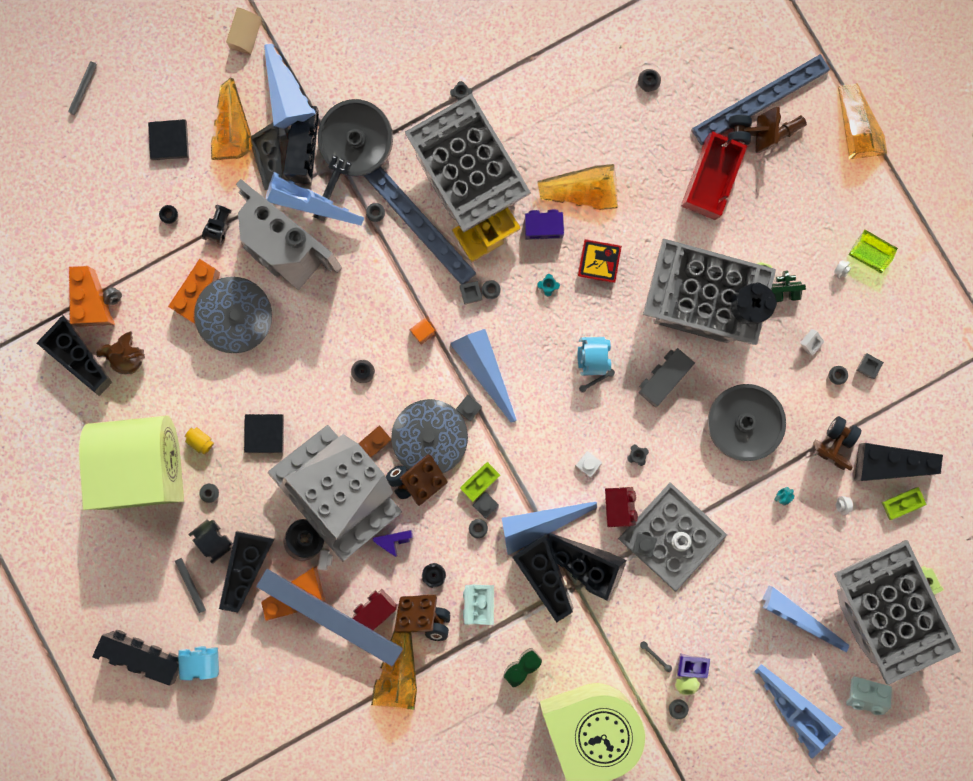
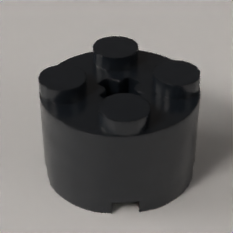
M751 283L738 289L733 294L731 300L733 316L739 322L749 325L758 324L769 319L777 306L774 293L769 287L761 283Z
M207 519L188 535L195 537L192 541L205 557L212 558L210 562L214 564L231 550L230 546L233 543L227 535L222 536L219 533L221 528L215 520L209 521Z
M299 519L289 526L283 543L289 556L298 561H306L314 558L321 551L324 539L307 519ZM301 537H302V538L307 537V538H308L307 543H306V542H303V543H302V542L300 541V540H301Z

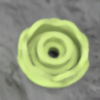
M696 677L677 678L675 684L677 691L683 695L695 694L700 686V682H698Z

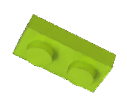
M487 461L460 489L473 502L501 475Z
M919 487L881 502L889 520L927 505Z

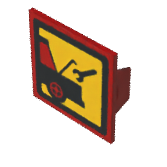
M584 239L578 276L615 283L622 246Z

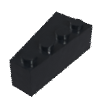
M309 105L315 110L316 114L304 122L296 121L289 128V141L283 173L288 181L312 185L319 110L317 106Z
M64 315L36 343L98 396L112 383L85 342Z
M860 443L854 482L941 474L943 455L871 443Z
M238 530L235 532L219 605L220 610L239 613L275 540L274 537Z
M545 533L514 554L512 558L551 616L558 623L573 613L574 607L548 536Z
M121 630L101 635L92 658L98 660L100 657L109 659L108 663L111 665H126L130 672L138 674L145 672V677L169 686L175 683L179 674L178 655L174 653L166 654L162 652V648L151 645V647L145 645L142 639L133 637V639L129 638Z

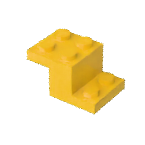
M507 207L464 233L460 226L452 229V232L472 263L503 245L504 239L519 231L521 227Z

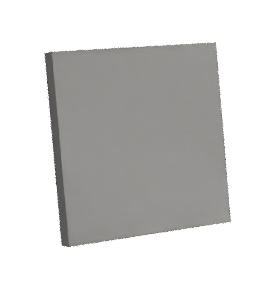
M669 482L638 516L636 525L629 526L618 539L632 551L637 533L657 538L652 557L636 552L633 553L676 592L722 542L727 534ZM685 532L690 536L691 546L686 551L674 549L671 540L675 533ZM679 538L678 544L683 545L684 539Z

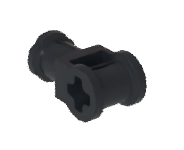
M215 205L216 211L213 219L209 218L205 225L202 239H209L217 242L218 245H222L228 228L226 220L232 210L221 205Z

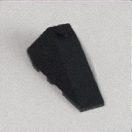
M551 533L548 539L557 563L567 569L575 580L578 579L588 592L608 601L622 576L627 560L610 552Z

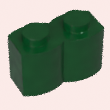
M533 648L525 650L520 655L518 661L512 662L507 666L504 671V678L512 687L519 686L525 681L527 674L533 673L540 667L542 658Z

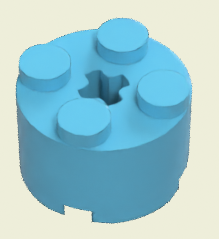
M580 337L579 342H582V347H578L577 351L578 367L583 369L580 375H605L607 371L611 370L612 366L611 359H608V351L611 349L610 340H606L605 337Z
M206 646L194 647L195 651H190V649L178 650L180 680H193V678L204 680L218 677V647L206 649Z

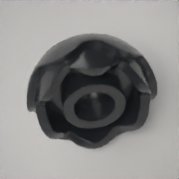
M645 69L639 74L638 85L645 92H651L660 87L661 76L656 70Z
M358 360L351 368V376L358 383L370 382L375 373L374 366L368 360Z
M432 563L424 567L422 580L427 586L435 588L444 583L446 572L441 565Z

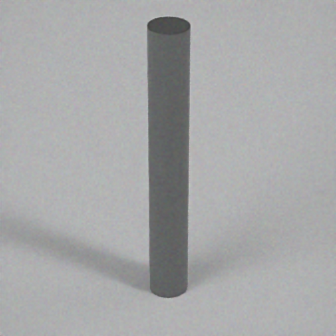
M89 62L70 105L68 113L72 115L76 114L97 64L95 62Z
M183 559L175 560L198 613L206 611Z

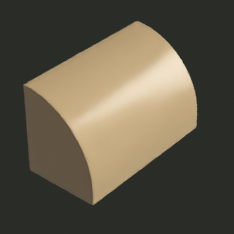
M237 7L226 40L228 47L251 55L262 19L248 10Z

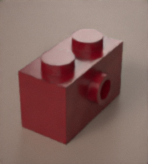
M605 488L607 527L635 526L638 520V513L635 510L636 492L634 488Z
M383 589L378 592L376 590L367 597L368 601L364 605L360 603L353 610L352 619L373 631L394 613L398 606Z

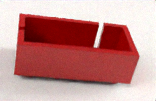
M712 131L704 141L681 207L713 220L721 217L727 203L725 199L730 195L747 145L732 139L723 147L722 145L727 142L728 137Z

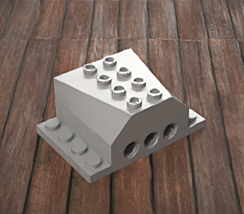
M472 93L405 131L429 182L445 209L457 221L463 233L531 194Z
M242 179L236 183V186L239 188L238 193L246 201L238 212L241 244L262 266L264 265L277 278L279 276L283 277L297 290H300L321 264L330 272L334 270L338 273L342 269V266L330 250ZM291 228H300L304 231L306 241L303 246L293 248L287 244L286 233ZM295 235L293 241H298L299 235Z
M663 238L643 315L656 318L654 324L716 341L729 343L737 340L757 345L763 322L753 325L739 322L731 312V300L733 294L738 289L751 283H761L771 289L776 269Z
M329 425L322 428L267 472L342 562L402 513L401 509L390 498L393 491L380 468L357 442L344 434L338 437Z
M908 540L897 543L834 573L840 589H837V595L845 619L856 642L869 661L878 666L887 685L961 652Z

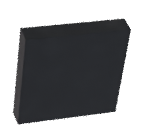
M186 119L148 122L151 160L189 158Z
M245 414L244 453H284V414Z

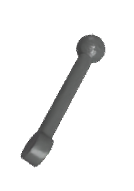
M613 369L607 371L605 375H602L594 381L586 385H581L579 387V390L581 392H585L587 388L600 382L608 376H614L615 371Z
M642 641L640 643V647L642 649H646L663 667H665L664 669L666 672L672 671V666L667 665L656 653H654L648 647L647 642Z

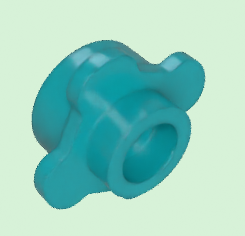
M547 274L542 281L537 283V287L544 291L545 296L549 297L554 290L560 288V283L556 282L553 275Z
M789 487L782 488L777 492L774 500L776 502L779 501L784 506L788 505L795 497L793 494L794 490Z

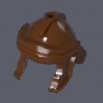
M132 331L123 334L118 339V342L113 345H103L96 351L97 357H106V360L110 362V367L115 372L125 375L135 373L142 365L141 360L145 359L144 349L131 347Z

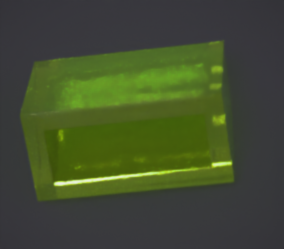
M864 229L848 255L882 273L893 261L898 248Z

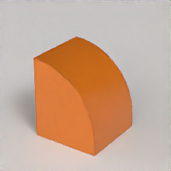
M425 318L409 329L421 345L436 334Z

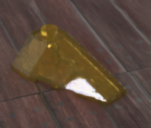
M230 77L220 85L217 108L220 111L217 119L214 121V126L217 129L216 136H212L211 160L242 158L252 149L251 132L234 78Z
M858 83L838 86L849 159L887 155L885 135Z
M615 164L596 165L537 182L540 199L559 203L571 202L576 203L575 206L581 207L582 205H587L597 210L618 208Z
M394 630L390 641L402 647L403 650L393 666L382 662L380 668L383 670L379 680L376 679L371 705L415 710L417 684L412 633H396Z

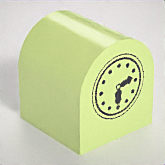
M168 415L89 423L83 427L79 443L83 510H112L184 502L180 446L176 428Z
M591 683L540 701L543 716L566 781H610L628 773L640 760L645 746V730L642 720L628 698L615 687L603 683Z

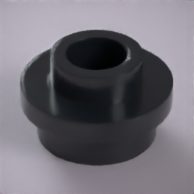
M165 205L159 211V218L166 224H172L178 219V211L172 205ZM168 212H172V216L170 218L166 217V214Z

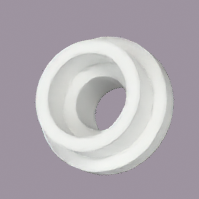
M842 260L834 270L837 278L846 277L850 272L849 261L845 262Z
M839 496L837 498L835 506L841 515H848L849 512H852L853 503L849 497Z
M677 532L673 535L671 543L677 551H686L691 546V538L685 532ZM679 538L684 539L683 545L678 544Z

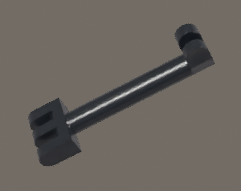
M337 156L332 157L328 166L334 171L323 194V197L330 199L340 174L347 176L352 163L347 162L345 168H342L345 162L343 159H340L338 165H336ZM313 214L312 216L323 222L326 218L324 216Z

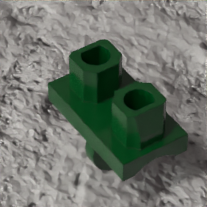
M785 270L782 272V276L776 277V282L783 283H773L771 288L777 302L783 301V292H789V299L797 301L801 300L802 290H806V284L796 281V275H789V271Z

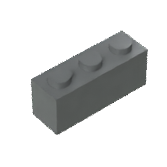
M679 348L675 351L670 350L664 357L666 361L663 365L658 364L651 373L654 375L650 380L646 378L639 386L641 390L638 393L655 408L660 405L695 364Z

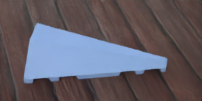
M265 44L264 50L273 124L276 127L285 129L296 121L304 122L316 113L309 106L307 97L303 96L299 90L300 86L289 68L283 64L282 57L275 51L274 44Z
M273 173L266 194V200L270 203L362 225L364 217L349 212V209L345 207L342 209L335 206L333 201L309 189L298 186L291 180L287 181L280 178L278 173Z
M486 329L468 334L451 342L452 348L510 423L517 421Z
M597 502L502 517L507 554L510 555L520 550L545 533L549 534L596 509Z
M768 586L762 598L766 601L762 608L845 652L848 651L849 644L776 588Z
M762 664L754 671L756 674L759 673L765 682V689L770 690L774 696L776 706L789 726H793L798 733V740L800 743L805 744L811 759L835 738L843 728Z

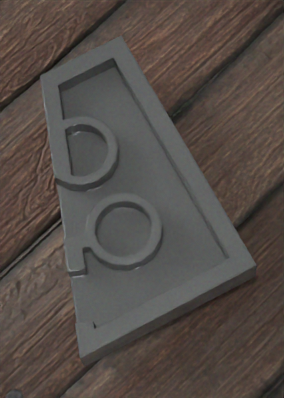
M273 122L249 137L265 190H268L274 172L278 173L279 177L282 178L279 127L274 126Z

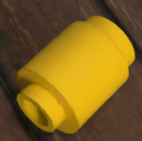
M198 427L195 429L190 428L184 436L186 438L185 443L198 453L204 455L214 445V442L211 441L212 438Z

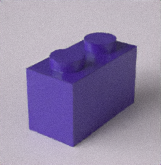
M552 209L548 210L547 213H540L539 210L528 211L529 213H525V240L561 239L564 237L563 212Z

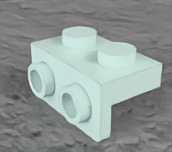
M465 585L463 591L464 624L493 625L494 585Z
M854 676L851 679L850 698L846 701V705L851 706L855 710H866L874 715H884L891 709L892 686Z

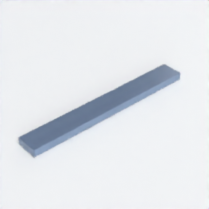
M819 54L703 121L691 130L700 145H703L706 137L712 131L722 134L731 129L729 127V118L731 116L748 115L751 117L830 71V68L822 55Z
M382 167L368 175H364L366 180L461 285L466 284L476 275L472 267Z
M266 569L256 586L390 666L394 665L403 650L402 647L269 569Z

